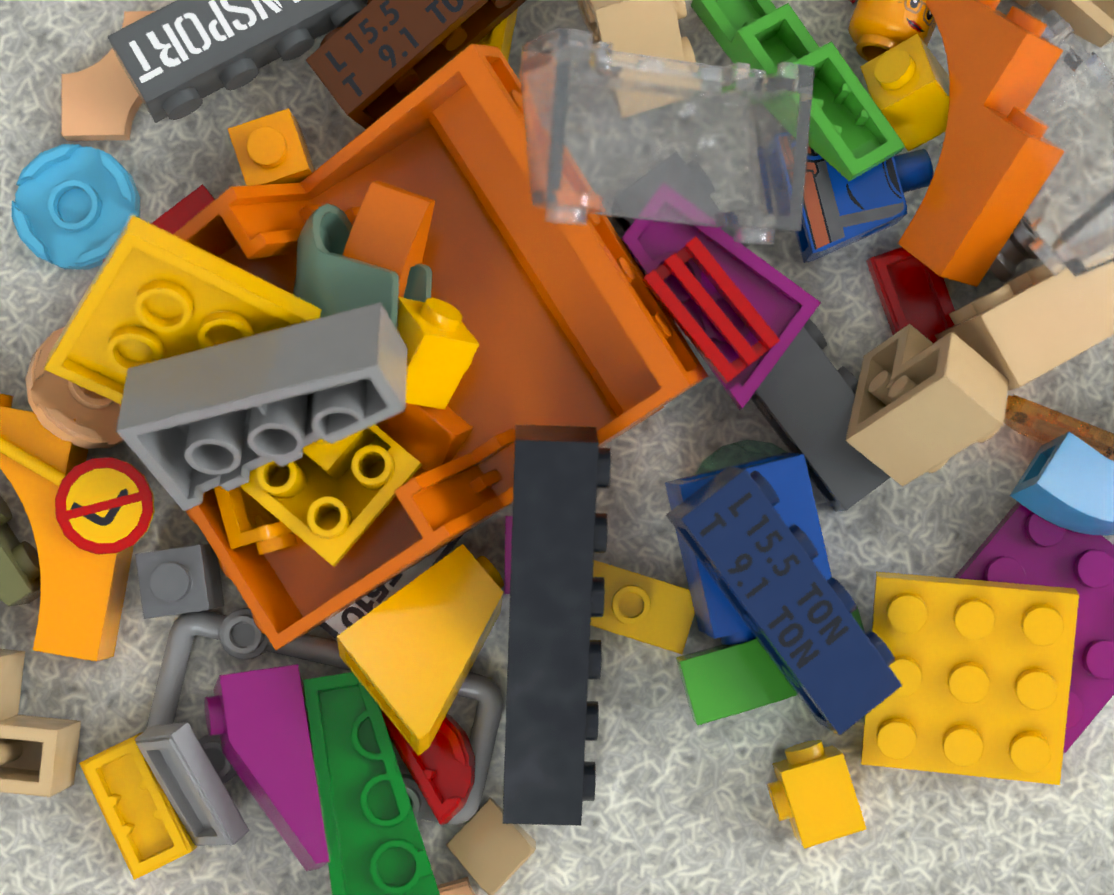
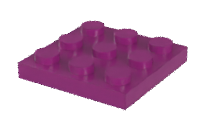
M1017 502L954 578L1076 588L1079 593L1063 751V753H1066L1114 695V545L1102 535L1078 533L1052 524Z

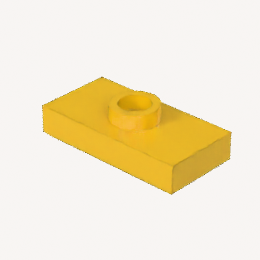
M594 560L593 577H604L605 595L603 617H591V626L683 654L695 615L690 590Z
M143 732L79 763L134 880L197 848V845H194L136 744L135 738Z

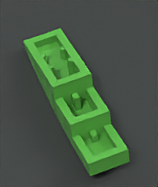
M771 0L692 1L690 6L726 55L762 98L807 145L849 182L904 149V143L832 41L819 47L789 3L776 9Z

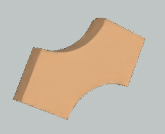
M124 11L122 28L155 11ZM113 48L94 65L78 72L62 74L61 136L67 141L130 140L132 123L143 101L120 64Z

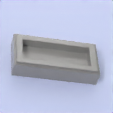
M188 722L151 726L135 738L139 750L194 845H234L250 831Z

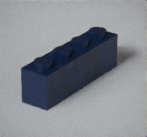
M727 467L667 513L666 516L817 722L840 736L902 686L889 667L895 662V658L876 633L872 630L864 633L851 613L857 609V606L848 591L835 578L831 577L826 580L812 560L818 556V551L808 536L795 524L788 528L774 509V506L780 500L769 482L757 471L749 474L743 468Z

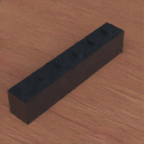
M515 425L503 824L581 826L582 801L595 800V762L584 761L585 741H597L599 708L598 701H587L588 679L600 680L602 648L601 640L590 639L591 617H603L605 584L604 577H593L594 553H606L608 534L607 513H596L597 488L609 489L611 472L610 448L599 447L596 427Z

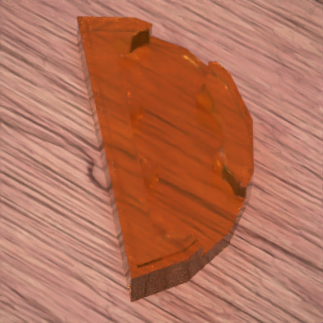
M1008 395L1004 423L1014 431L1043 445L1070 431L1100 454L1114 461V433L1017 395Z

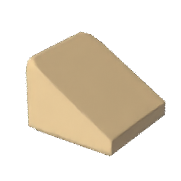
M490 797L477 813L449 840L446 846L478 885L488 895H494L534 853L536 841L519 824H503V809Z

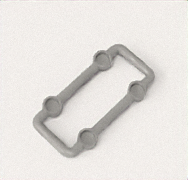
M248 608L236 610L228 616L205 610L183 613L174 621L168 635L147 722V729L155 725L174 723L191 648L196 635L220 640L223 649L230 656L237 659L249 660L262 655L264 651H269L337 668L350 669L339 656L337 641L305 634L275 651L267 636L256 626L252 612ZM472 672L468 673L457 695L478 701L469 739L475 755V783L465 806L446 825H459L467 822L477 813L481 804L503 709V697L499 687L492 679ZM208 734L198 740L222 783L228 782L235 775L238 776L222 753L220 735L209 736ZM401 774L416 822L418 823L421 819L439 823L412 775Z

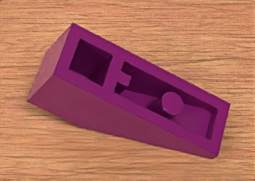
M298 664L219 675L213 689L214 696H207L204 699L205 718L209 736L220 735L222 753L306 871L320 869L329 862Z

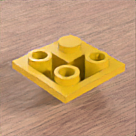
M374 424L335 443L319 439L303 447L302 458L280 467L276 462L271 461L250 471L249 482L240 487L335 567L396 496L394 491L407 483L422 464Z

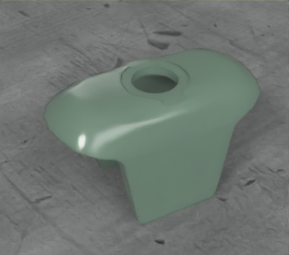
M330 204L320 206L310 215L297 240L296 278L293 295L320 308V318L381 302L397 329L398 274L386 268L342 256L353 225L345 212L338 207ZM420 263L410 267L404 298L425 302L426 299L431 298L432 270L429 266Z

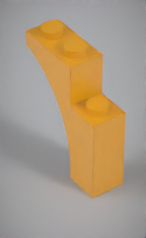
M0 394L1 438L65 475L74 466L86 461L88 449L73 445L70 441L59 439L41 425L34 412L12 408L14 396ZM0 452V469L12 484L24 506L38 551L40 607L33 651L91 661H100L114 657L134 545L114 554H94L79 549L64 536L56 520L55 497L59 486Z

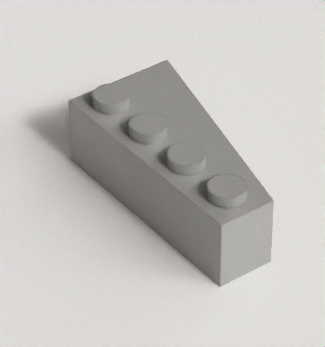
M380 302L131 367L127 370L116 431L181 509L186 511L202 504L204 492L219 485L227 492L249 482L250 471L271 461L276 462L282 467L302 458L303 447L319 439L335 443L405 411L408 348Z

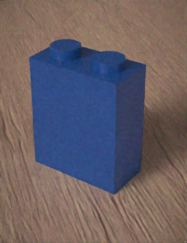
M782 453L729 466L746 469L749 474L757 471L769 482L780 500L774 506V509L788 528L795 524L808 536L818 551V556L812 561L826 580L831 578L832 575L805 455ZM727 467L665 482L671 510ZM676 530L698 630L713 639L720 638L723 645L738 644L755 639L756 637Z

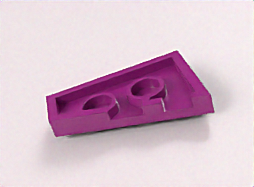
M661 185L621 239L644 276L657 269L667 258L677 253L687 242L697 236L780 339L776 345L727 384L722 381L699 352L737 408L741 410L821 302ZM692 259L685 264L686 267L752 347L757 343L758 340ZM672 274L664 281L729 363H732L739 357L738 354Z

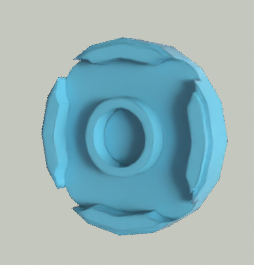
M62 144L41 152L22 170L16 183L19 187L15 194V202L12 201L11 216L19 238L37 257L63 269L90 270L102 265V260L107 257L130 216L134 215L140 218V196L132 175L109 153L97 148L82 147L80 144Z

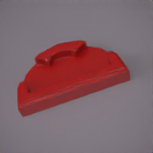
M381 711L389 737L440 825L447 824L465 806L475 783V755L467 733L451 715L447 714L430 747L418 756L387 715Z

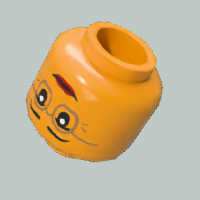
M858 0L850 19L848 31L853 42L857 45V53L869 62L917 33L928 46L936 26V21L926 6V0Z

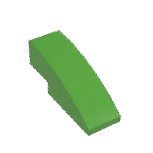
M857 606V609L851 615L864 631ZM756 638L738 644H722L676 657L691 715L697 726L797 695Z

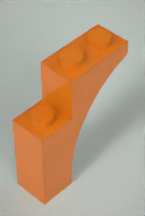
M926 0V6L933 15L942 36L949 71L948 120L942 151L934 176L923 201L898 244L938 276L978 287L1065 152L1043 137L1049 126L1026 112V109L1064 50L1041 37L1048 26L1041 20L1015 6L1011 7L1007 16L998 11L996 8L1001 0Z

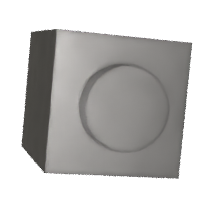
M210 544L135 554L144 619L204 611L224 606L218 557Z

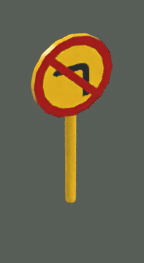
M0 437V452L59 486L55 497L56 520L64 536L79 549L94 554L119 553L135 545L149 530L155 513L154 493L146 477L131 463L113 457L91 458L74 466L65 475Z

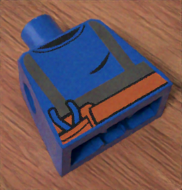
M797 133L782 135L774 149L803 263L814 261L897 224L907 215L904 193L929 187L934 176L932 162L925 149L893 156L850 182L807 145Z

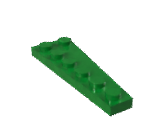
M353 672L303 680L316 780L329 856L328 869L332 895H440L380 706Z

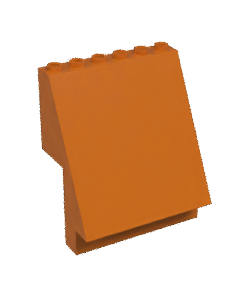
M470 44L302 182L231 186L173 234L293 295L296 278L297 240L310 215L320 206L330 204L338 207L345 212L353 225L371 182L377 180L436 200L421 263L429 266L432 270L431 298L443 300L454 306L463 316L462 323L480 344L473 356L470 367L462 376L447 404L451 410L470 424L473 430L450 462L430 471L420 467L407 483L394 491L396 496L335 567L296 534L295 537L298 545L259 555L256 543L230 549L214 488L204 492L202 504L186 510L189 518L199 526L217 555L222 571L233 581L248 605L256 626L267 636L275 651L310 632L513 504L515 425L596 427L599 447L601 448L664 408V405L709 377L671 316L643 283L644 274L498 47Z

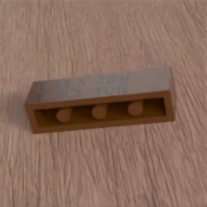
M368 0L367 6L349 22L329 32L321 41L319 48L306 61L346 115L367 129L470 44H477L526 0Z

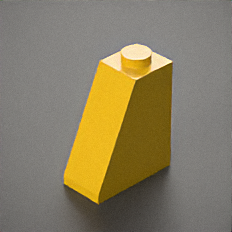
M464 544L460 545L337 636L341 659L418 756L430 747L501 613L504 594L501 589L504 587L502 577L486 557L481 555L475 559Z

